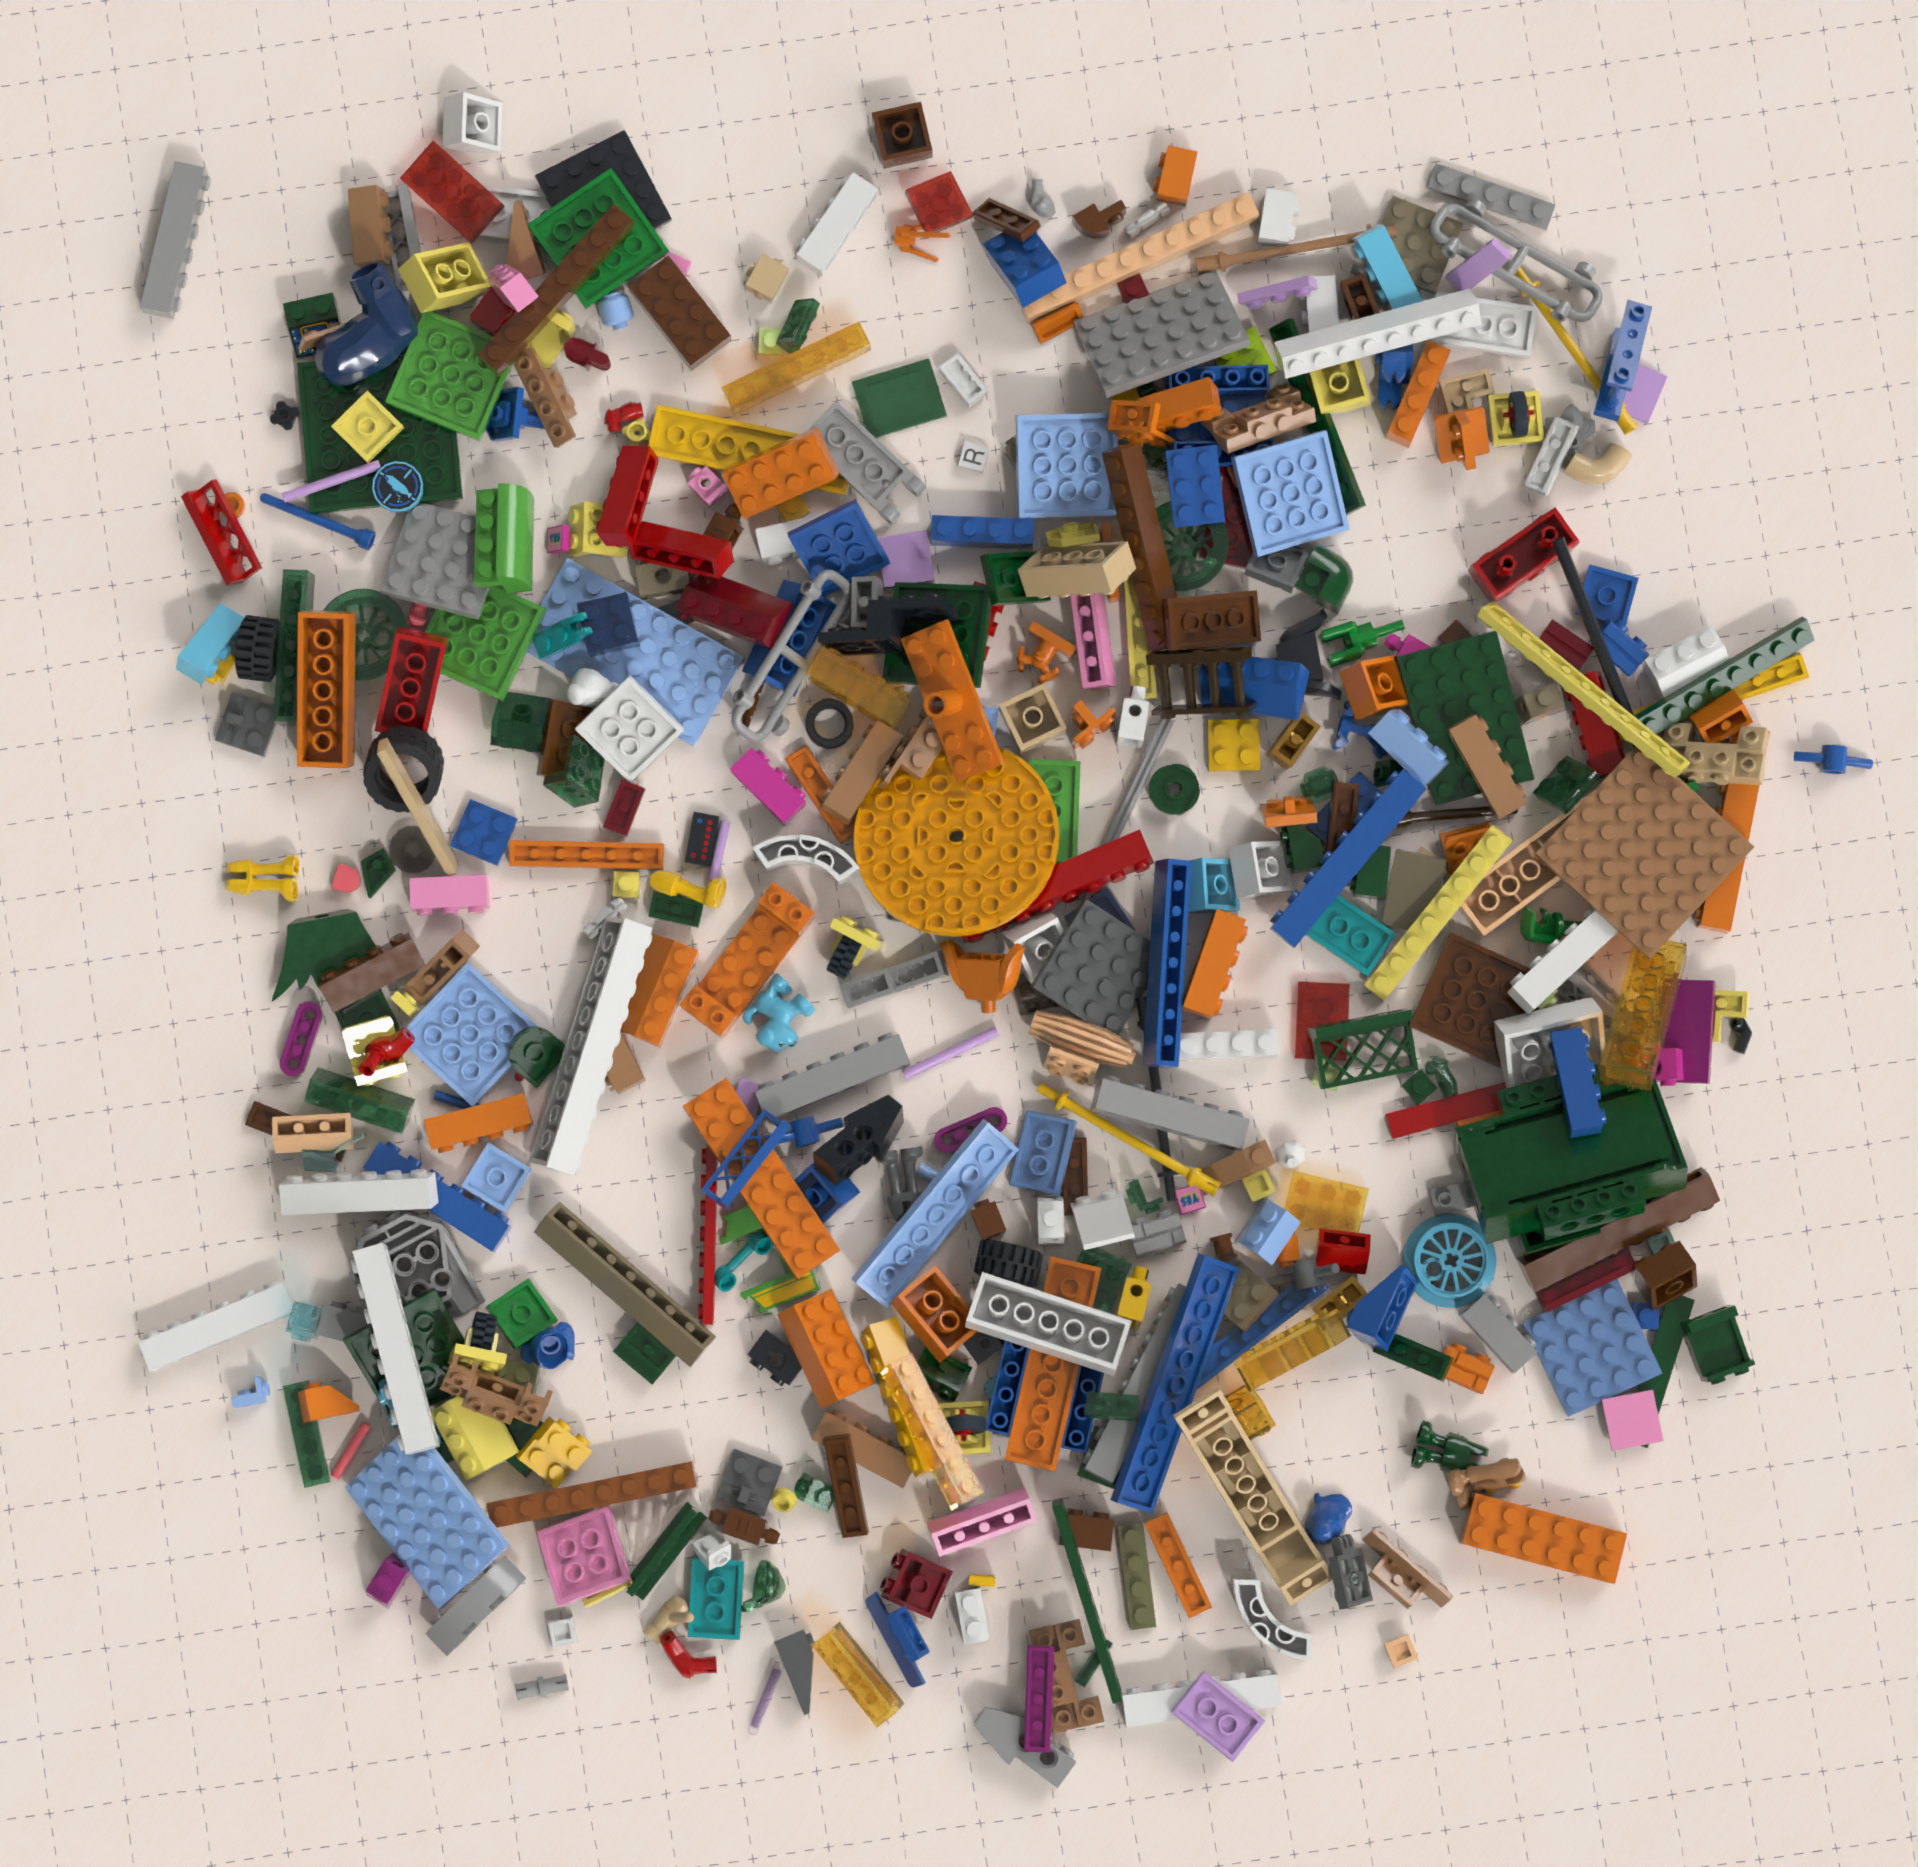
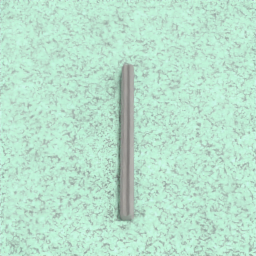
M1160 718L1100 846L1120 837L1173 726L1172 719ZM1083 893L1079 895L1078 900L1082 901L1083 898L1089 900L1093 893Z

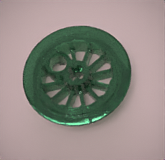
M1171 501L1156 508L1161 532L1165 529L1173 537L1172 541L1164 540V544L1172 547V549L1166 550L1167 556L1175 553L1169 561L1170 568L1180 558L1177 574H1172L1175 590L1189 591L1210 582L1220 572L1228 554L1229 540L1224 522L1202 524L1193 535L1194 526H1188L1186 533L1183 527H1178L1179 534L1176 535L1167 526L1173 521ZM1209 527L1211 536L1197 540L1205 529ZM1213 541V548L1205 543ZM1182 542L1190 545L1188 550L1180 547ZM1202 548H1206L1207 557L1202 561H1197V552ZM1188 560L1191 573L1183 576L1185 563ZM1194 563L1203 568L1196 572Z
M354 589L335 597L323 611L350 612L359 608L361 623H356L355 663L363 649L365 664H355V680H371L387 673L397 627L409 628L402 609L392 598L372 589ZM364 608H373L372 615L366 624ZM378 613H384L386 618L372 627ZM389 622H391L393 626V629L391 630L384 627ZM366 630L367 634L369 635V638L366 637L364 638V641L361 642V639L358 637V634H363V631ZM379 633H387L389 635L388 642L384 645L377 644L376 639L380 635ZM368 649L373 651L378 661L369 664ZM377 650H388V652L383 657H381Z

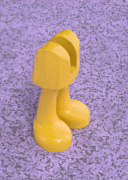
M290 854L283 861L270 864L253 863L251 859L227 863V874L246 875V879L226 880L225 890L240 895H250L253 891L261 890L277 891L283 895L286 901L296 902L298 899V883L295 878L257 879L256 875L280 874L298 876L299 857L298 855Z
M661 870L651 875L650 885L654 890L666 895L677 896L679 893L707 907L716 909L721 906L724 899L727 879L722 877L714 878L709 882L708 887L704 888L682 879L681 874Z

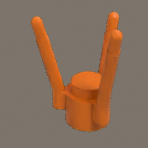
M949 223L904 224L903 227L896 226L894 246L901 247V252L911 253L938 262V257L910 246L916 245L917 237L950 238V233L917 232V230L945 228L949 226Z

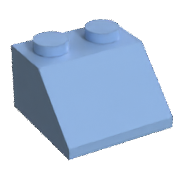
M1262 1199L1234 1242L1273 1265L1301 1222L1274 1202Z

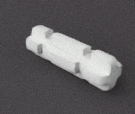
M1161 201L1155 206L1154 210L1151 208L1135 219V223L1131 222L1125 226L1124 230L1127 236L1133 239L1139 235L1140 231L1144 232L1157 223L1160 217L1163 219L1170 213L1168 205Z
M616 897L611 902L612 905L610 907L607 906L593 919V924L589 923L584 928V933L590 939L594 940L601 934L599 931L603 927L606 916L618 917L617 914L619 912L622 913L627 909V904L620 897Z

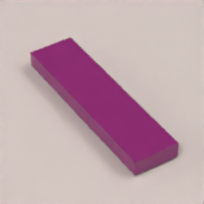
M1028 1645L1024 1730L1025 1752H1051L1055 1646Z

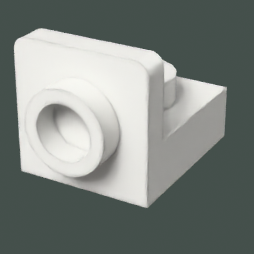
M715 1531L692 1543L694 1552L709 1571L717 1566L725 1565L731 1559V1544L728 1541L723 1543Z

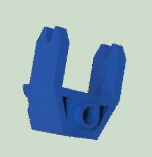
M1413 344L1375 355V364L1379 365L1378 404L1382 410L1386 409L1387 403L1391 404L1393 411L1400 406L1401 384H1409L1414 356Z

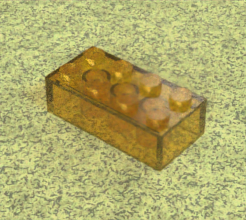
M822 647L806 673L808 681L876 722L879 720L897 731L911 709V700L908 698L909 694L898 687H895L894 690L888 687L887 681L877 674H873V676L868 675L864 671L865 668L853 660L851 663L846 662L842 658L843 655L831 647L829 650H826Z
M1325 1308L1240 1355L1242 1360L1234 1365L1250 1392L1351 1337V1334L1338 1310L1334 1309L1328 1312Z

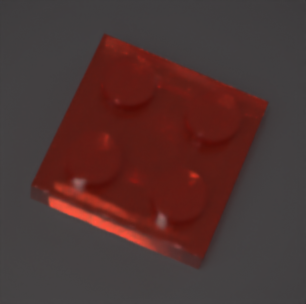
M951 171L908 188L905 191V195L924 232H940L973 217V213Z

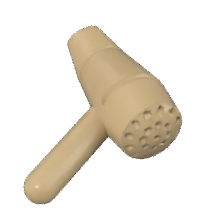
M673 1595L664 1603L652 1623L643 1630V1633L656 1644H659L662 1635L669 1632L679 1622H692L694 1615L691 1612H687L689 1606L683 1598Z

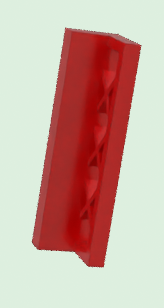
M217 479L209 481L199 490L188 491L181 496L226 586L243 583L262 569ZM211 489L215 494L214 504L210 503L206 495ZM220 512H223L227 518L226 526H223L219 520ZM232 534L236 535L238 539V548H234L231 544ZM243 556L248 558L252 566L247 571H245L242 565Z

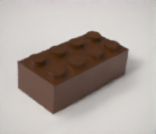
M669 255L628 286L631 295L691 371L731 341L730 333Z

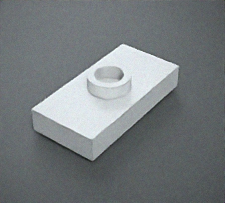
M958 352L937 367V370L968 408L989 393V390Z

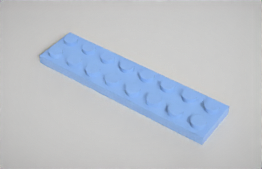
M983 1119L851 1280L888 1309L893 1299L904 1290L1019 1149L989 1122Z

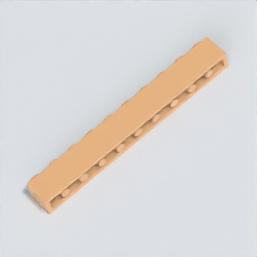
M1247 192L1065 274L1066 284L1024 308L1020 304L1019 307L1027 324L1030 325L1072 302L1079 303L1116 286L1120 281L1138 273L1141 275L1258 222L1260 214L1250 193Z

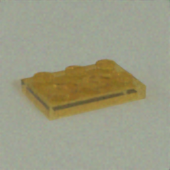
M1293 1171L1284 1209L1301 1222L1299 1225L1301 1227L1314 1230L1325 1228L1359 1233L1369 1188Z

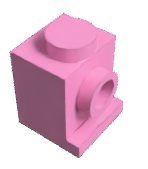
M707 466L703 469L697 467L688 476L690 479L688 482L689 488L709 508L728 492L727 486ZM707 479L710 481V485L703 487L701 482Z

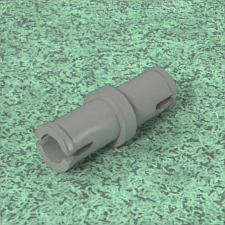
M566 1674L543 1679L542 1676L537 1677L538 1680L515 1684L517 1701L535 1696L543 1698L546 1697V1694L569 1691Z

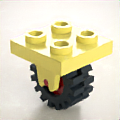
M845 915L841 918H834L829 926L838 931L839 934L830 950L833 956L826 969L828 972L844 980L853 968V965H859L867 948L874 951L880 950L884 942L879 939L880 933L868 927L864 928V930L856 927L858 922Z
M476 1311L471 1328L468 1327L466 1330L464 1344H455L449 1354L448 1364L451 1363L454 1354L460 1355L457 1361L459 1366L471 1369L473 1363L477 1362L479 1363L477 1369L492 1375L499 1374L506 1363L507 1354L496 1352L499 1333H495L497 1315Z

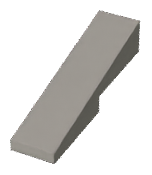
M934 951L898 965L886 967L841 983L840 986L847 1008H852L949 976V972L942 951Z

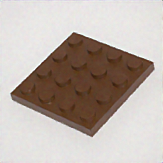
M1450 933L1409 1026L1414 1030L1502 1069L1496 1045L1494 1021L1526 1013L1507 992L1512 988L1510 982L1520 972L1525 975L1531 969L1456 934Z

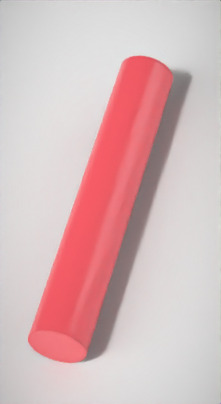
M364 1422L361 1423L331 1472V1476L338 1480L340 1479L371 1428Z

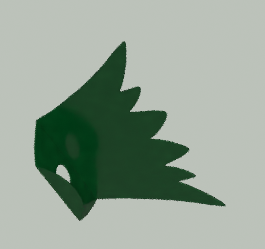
M344 909L302 917L287 925L284 959L272 1001L280 997L296 979L299 989H302L310 975H312L319 988L317 980L321 978L320 975L330 969L335 971L343 967V963L353 957L358 959L366 955L368 949L376 946L356 911Z

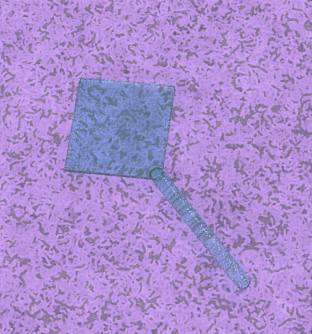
M363 1132L331 1151L302 1149L304 1171L337 1172L336 1153L363 1139L367 1134Z

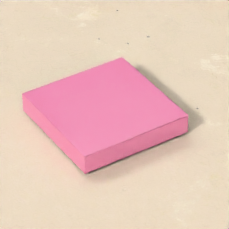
M1653 1390L1602 1399L1601 1403L1611 1451L1664 1441Z

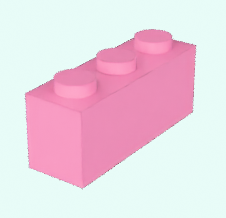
M507 264L495 266L489 272L490 276L486 279L503 303L517 312H520L539 297L523 275Z
M487 875L409 878L410 909L413 912L417 911L419 916L432 915V911L443 910V914L447 915L458 914V910L468 909V913H484V908H490L489 877Z

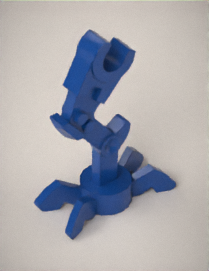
M1348 699L1344 703L1346 711L1342 713L1336 734L1337 740L1333 743L1332 749L1337 750L1348 744L1347 736L1349 732L1367 738L1373 747L1374 755L1378 759H1381L1382 755H1389L1368 734L1376 724H1369L1365 727L1352 723V715L1354 713Z

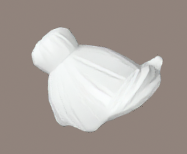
M582 668L574 674L572 683L566 690V696L574 705L596 708L619 684L610 682L593 669Z

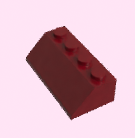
M698 575L685 586L675 609L686 618L771 650L781 634L794 604L723 576L716 579Z

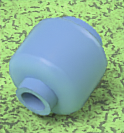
M621 291L605 295L597 304L602 324L604 326H612L613 330L627 327V321L631 320L634 316L629 297L625 294L621 295Z

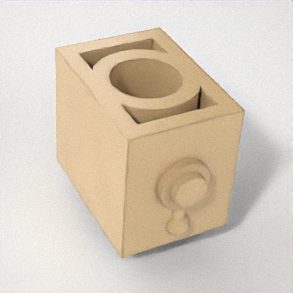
M762 253L757 264L752 262L746 272V276L749 278L745 284V289L754 293L756 298L760 300L765 299L772 303L788 274L789 268L784 266L780 260L772 259Z

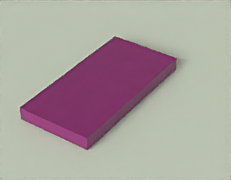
M1663 979L1659 1049H1682L1684 1080L1676 1081V1083L1710 1084L1716 981Z

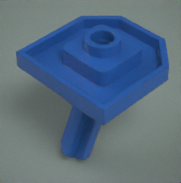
M524 388L502 389L485 429L491 441L500 442L518 439L520 429L525 427L545 429L537 413L528 412V408L522 407Z

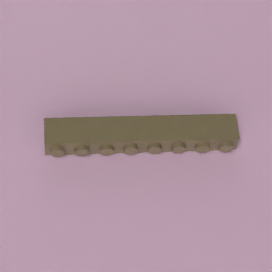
M558 1202L545 1215L535 1229L534 1233L689 1367L702 1356L716 1338L712 1332L561 1202Z

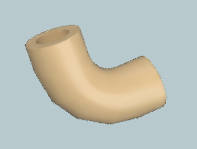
M1610 443L1605 453L1598 459L1586 458L1575 451L1564 467L1563 473L1585 484H1603L1619 475L1628 464L1632 454L1615 443Z

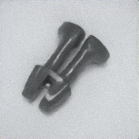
M922 1146L900 1149L906 1192H903L901 1186L897 1150L888 1151L882 1162L875 1158L876 1162L884 1165L888 1173L891 1196L887 1198V1202L895 1222H898L904 1215L905 1206L902 1205V1202L910 1201V1208L922 1194V1192L918 1191L915 1173L916 1161L923 1154Z

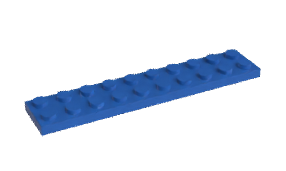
M1198 1253L1113 1490L1111 1501L1153 1514L1182 1432L1173 1415L1190 1405L1194 1399L1240 1268Z

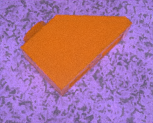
M320 1382L306 1384L305 1390L297 1392L303 1423L360 1411L358 1404L330 1385L321 1386Z

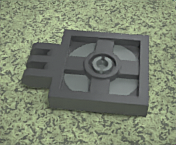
M1350 1534L1334 1537L1331 1540L1334 1556L1328 1558L1329 1573L1333 1578L1335 1588L1334 1597L1338 1603L1339 1610L1373 1601L1362 1549L1355 1550L1353 1537Z

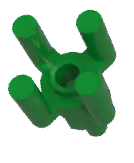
M1402 619L1374 628L1371 622L1357 626L1356 622L1349 621L1322 630L1321 634H1319L1321 644L1343 638L1346 650L1330 654V658H1327L1328 666L1332 668L1360 659L1365 650L1378 646L1377 638L1404 630L1405 627Z

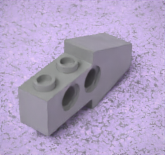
M985 1707L973 1723L976 1729L1008 1765L1017 1757L1057 1788L1076 1764V1761L1073 1759L1075 1754L1064 1745L1059 1749L1051 1743V1750L1055 1754V1759L1049 1764H1045L1040 1760L1041 1752H1025L1024 1748L1019 1744V1738L1024 1734L1025 1716Z

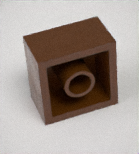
M921 102L872 112V122L883 169L933 158V150Z
M1680 1240L1674 1244L1668 1243L1664 1245L1659 1252L1652 1256H1644L1635 1265L1637 1289L1652 1311L1698 1287L1696 1263Z
M1067 1508L1068 1518L1077 1547L1111 1551L1114 1519L1109 1518V1513L1093 1511V1516L1083 1515V1510ZM1059 1531L1058 1545L1064 1546Z

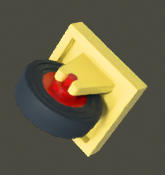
M1514 391L1505 394L1488 395L1493 447L1543 443L1544 432L1539 391Z
M989 1401L937 1403L938 1429L948 1456L992 1454L991 1432L986 1431Z

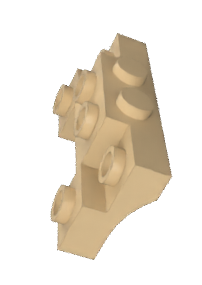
M1675 723L1665 729L1663 740L1690 762L1686 770L1678 776L1682 781L1687 779L1690 782L1696 781L1697 784L1715 782L1719 785H1727L1728 783L1763 784L1766 751L1770 737L1767 728L1741 726L1737 744L1693 742L1695 730L1691 723Z

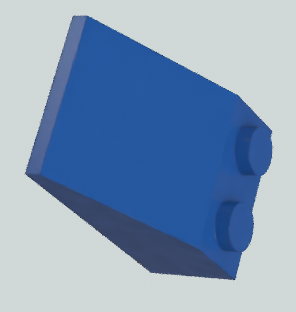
M1400 1265L1356 1304L1354 1310L1352 1309L1349 1312L1346 1327L1359 1341L1388 1351L1418 1284V1280L1405 1266Z

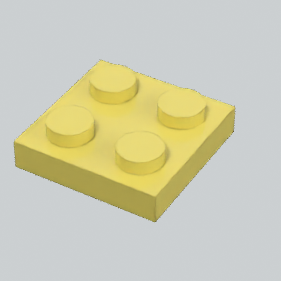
M368 391L331 426L367 463L404 429L403 425Z

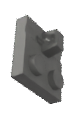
M1293 546L1260 557H1255L1252 553L1244 575L1292 593L1309 550Z
M232 692L215 741L265 758L281 713V708Z
M734 1449L716 1498L765 1516L783 1467Z

